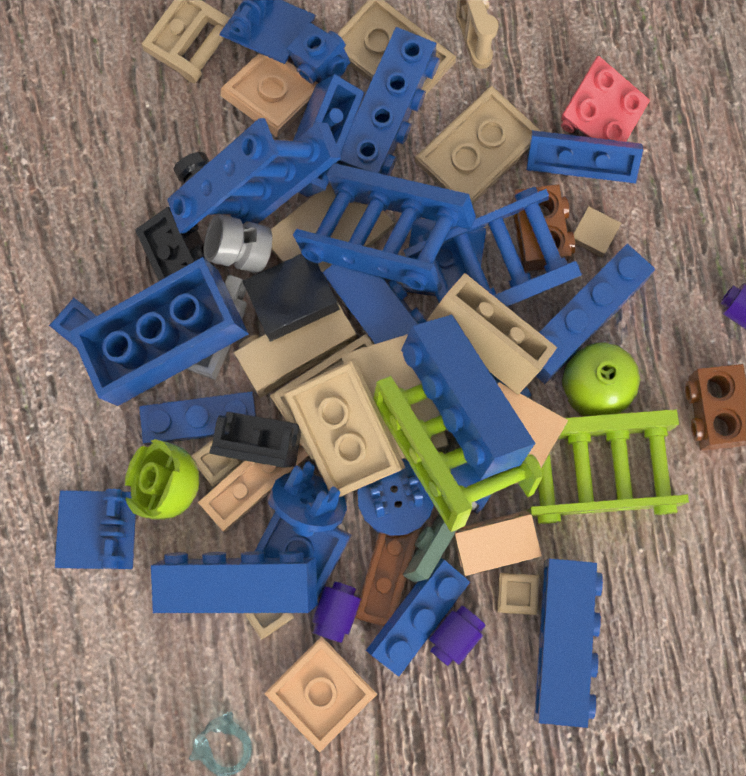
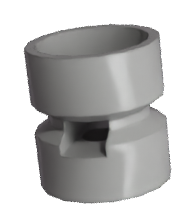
M217 214L213 217L204 240V257L207 261L225 266L234 264L237 269L257 274L266 266L272 249V231L269 227L252 222L242 224L240 219L222 214Z

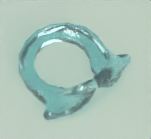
M229 712L209 721L205 730L196 736L189 760H200L216 776L235 775L246 767L251 758V739L245 730L233 721V713ZM210 731L222 732L238 737L243 743L244 748L241 761L232 767H222L213 758L209 742L205 737Z

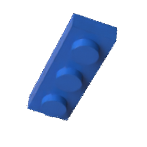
M532 130L526 170L636 184L643 154V145L641 143Z
M253 391L139 406L142 441L145 446L151 445V440L154 439L171 443L214 437L217 418L219 415L225 416L226 412L256 416Z
M440 558L429 579L416 583L365 651L399 677L470 584V581L447 561Z

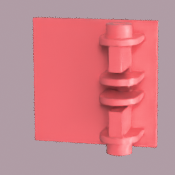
M597 56L563 112L561 128L568 133H574L575 129H579L587 137L626 142L650 99L605 60Z

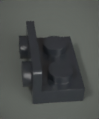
M166 207L135 229L159 281L198 259L205 258L204 243L197 231L199 228L198 223L188 232L179 233L170 207Z

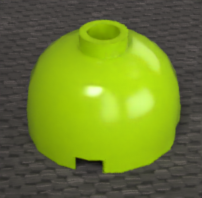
M606 342L589 344L577 351L565 366L562 377V386L568 397L567 401L573 409L583 416L610 415L624 412L637 397L640 384L638 365L631 354L618 345Z
M154 439L151 440L152 444L149 447L141 446L129 463L125 476V486L131 487L132 498L126 497V502L132 513L138 516L165 520L178 516L189 508L199 489V471L197 463L184 448Z

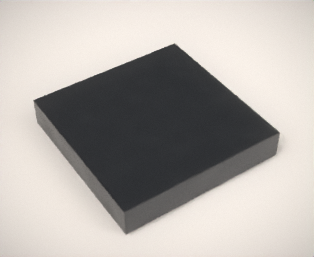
M302 253L243 280V284L270 342L340 310L318 263L309 261Z

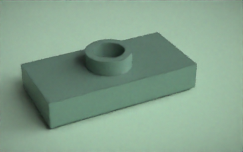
M438 514L431 527L427 526L424 528L415 542L418 550L403 573V576L413 583L429 579L457 531L450 532L440 514Z

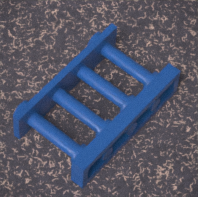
M259 118L173 193L167 201L179 233L188 232L207 215H230L233 218L240 219L242 224L246 222L258 224L342 157L328 123L317 122L295 141L273 140L266 119Z
M333 164L326 175L336 197L316 233L296 229L293 234L302 255L314 263H321L323 261L405 283L415 290L428 289L439 292L442 285L433 262L451 227L458 226L471 229L476 215L470 195L345 165ZM358 202L368 205L348 242L331 238L349 203ZM391 210L402 213L382 251L364 246L382 211ZM424 218L436 221L417 260L398 255L416 219Z
M532 187L516 194V202L475 219L471 229L456 227L449 230L442 244L444 245L454 240L468 276L507 307L582 275L577 261L568 264L566 258L561 259L539 204L549 199L547 189L538 192L536 187ZM525 210L547 263L544 266L546 273L533 279L530 273H525L503 220ZM488 225L512 279L508 281L511 288L498 294L494 288L490 289L468 234ZM430 232L409 241L411 247L403 250L405 256L408 258L418 256ZM435 258L433 264L442 287L439 292L434 291L438 303H440L448 293L449 287L437 258Z

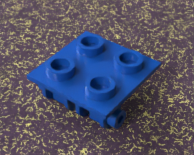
M243 0L220 32V36L285 64L290 57L286 48L309 22L312 23L316 15L283 0Z
M106 489V491H60L55 568L133 569L136 514L132 513L126 502V497L132 498L131 492H124L121 489Z

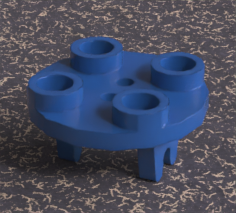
M402 459L405 466L404 469L361 487L357 491L359 510L364 520L378 533L389 536L408 535L420 529L431 516L434 504L408 460ZM392 486H396L398 488V491L396 493L391 492L390 489ZM396 501H400L402 503V506L400 508L395 507L394 504Z
M310 461L305 463L303 469L297 465L291 473L284 474L276 479L268 498L269 506L276 511L278 516L292 525L295 533L305 537L312 536L315 532L333 530L342 523L347 511L345 497H339L340 491L335 486L328 490L324 479L314 475L315 466Z

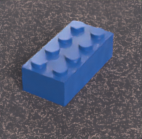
M203 257L70 331L98 398L116 406L125 403L249 335L218 269Z

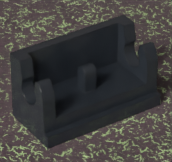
M226 412L225 416L219 415L217 418L213 443L210 446L209 454L283 468L295 467L301 430L297 423Z

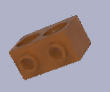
M559 184L536 187L538 192L547 189L549 199L539 205L545 206L550 211V215L544 216L561 259L566 258L568 263L571 254L575 253L574 234L572 231L567 232L565 219L569 218L568 199L566 196L561 197ZM529 188L515 190L511 204L516 202V194ZM525 210L514 214L520 261L524 271L545 269L544 266L547 263Z
M738 364L697 369L688 377L689 381L685 383V395L687 402L693 404L695 418L691 420V432L694 441H699L700 451L746 446V377L744 365ZM708 381L715 382L721 387V398L714 397L709 393L707 389ZM715 418L722 419L727 424V436L716 432L713 425Z

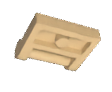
M174 0L141 45L145 52L176 70L186 80L195 84L202 76L201 69L223 41L224 37L220 36V32L230 18L202 0ZM207 22L214 25L215 27L190 61L184 59L182 56Z
M457 0L456 17L471 62L476 68L485 69L490 66L493 59L491 44L492 39L498 32V20L487 13V9H489L488 0Z

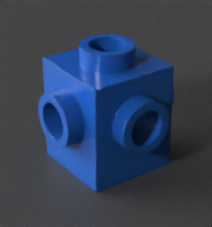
M311 22L286 48L297 67V72L311 84L315 81L320 83L333 74L341 77L347 66L351 63L344 49L346 47L344 40L335 32L329 31L327 33Z

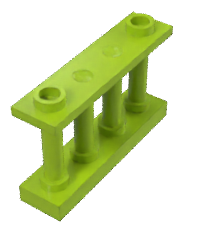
M392 376L377 381L373 399L378 410L450 532L466 525L473 502L518 482L527 497L534 495L543 475L538 460L532 454H528L520 466L495 474L467 487L458 485L451 474V469L467 463L462 448L460 447L446 454L438 452L431 441V436L447 430L442 416L439 415L424 422L422 419L418 420L411 409L412 404L428 398L424 393L422 384L404 390L403 388H398Z
M677 409L565 418L568 422L558 440L568 439V444L573 447L579 503L555 504L551 457L549 454L541 468L543 477L538 485L540 506L530 507L527 512L532 515V518H537L538 524L561 522L562 515L652 508L654 515L678 513L677 506L688 503L689 498L688 494L674 496L671 494L664 438L668 436V431L679 425ZM644 433L645 439H649L656 497L633 499L626 440L630 439L629 434ZM606 436V441L611 442L617 500L594 502L588 443L591 442V437Z

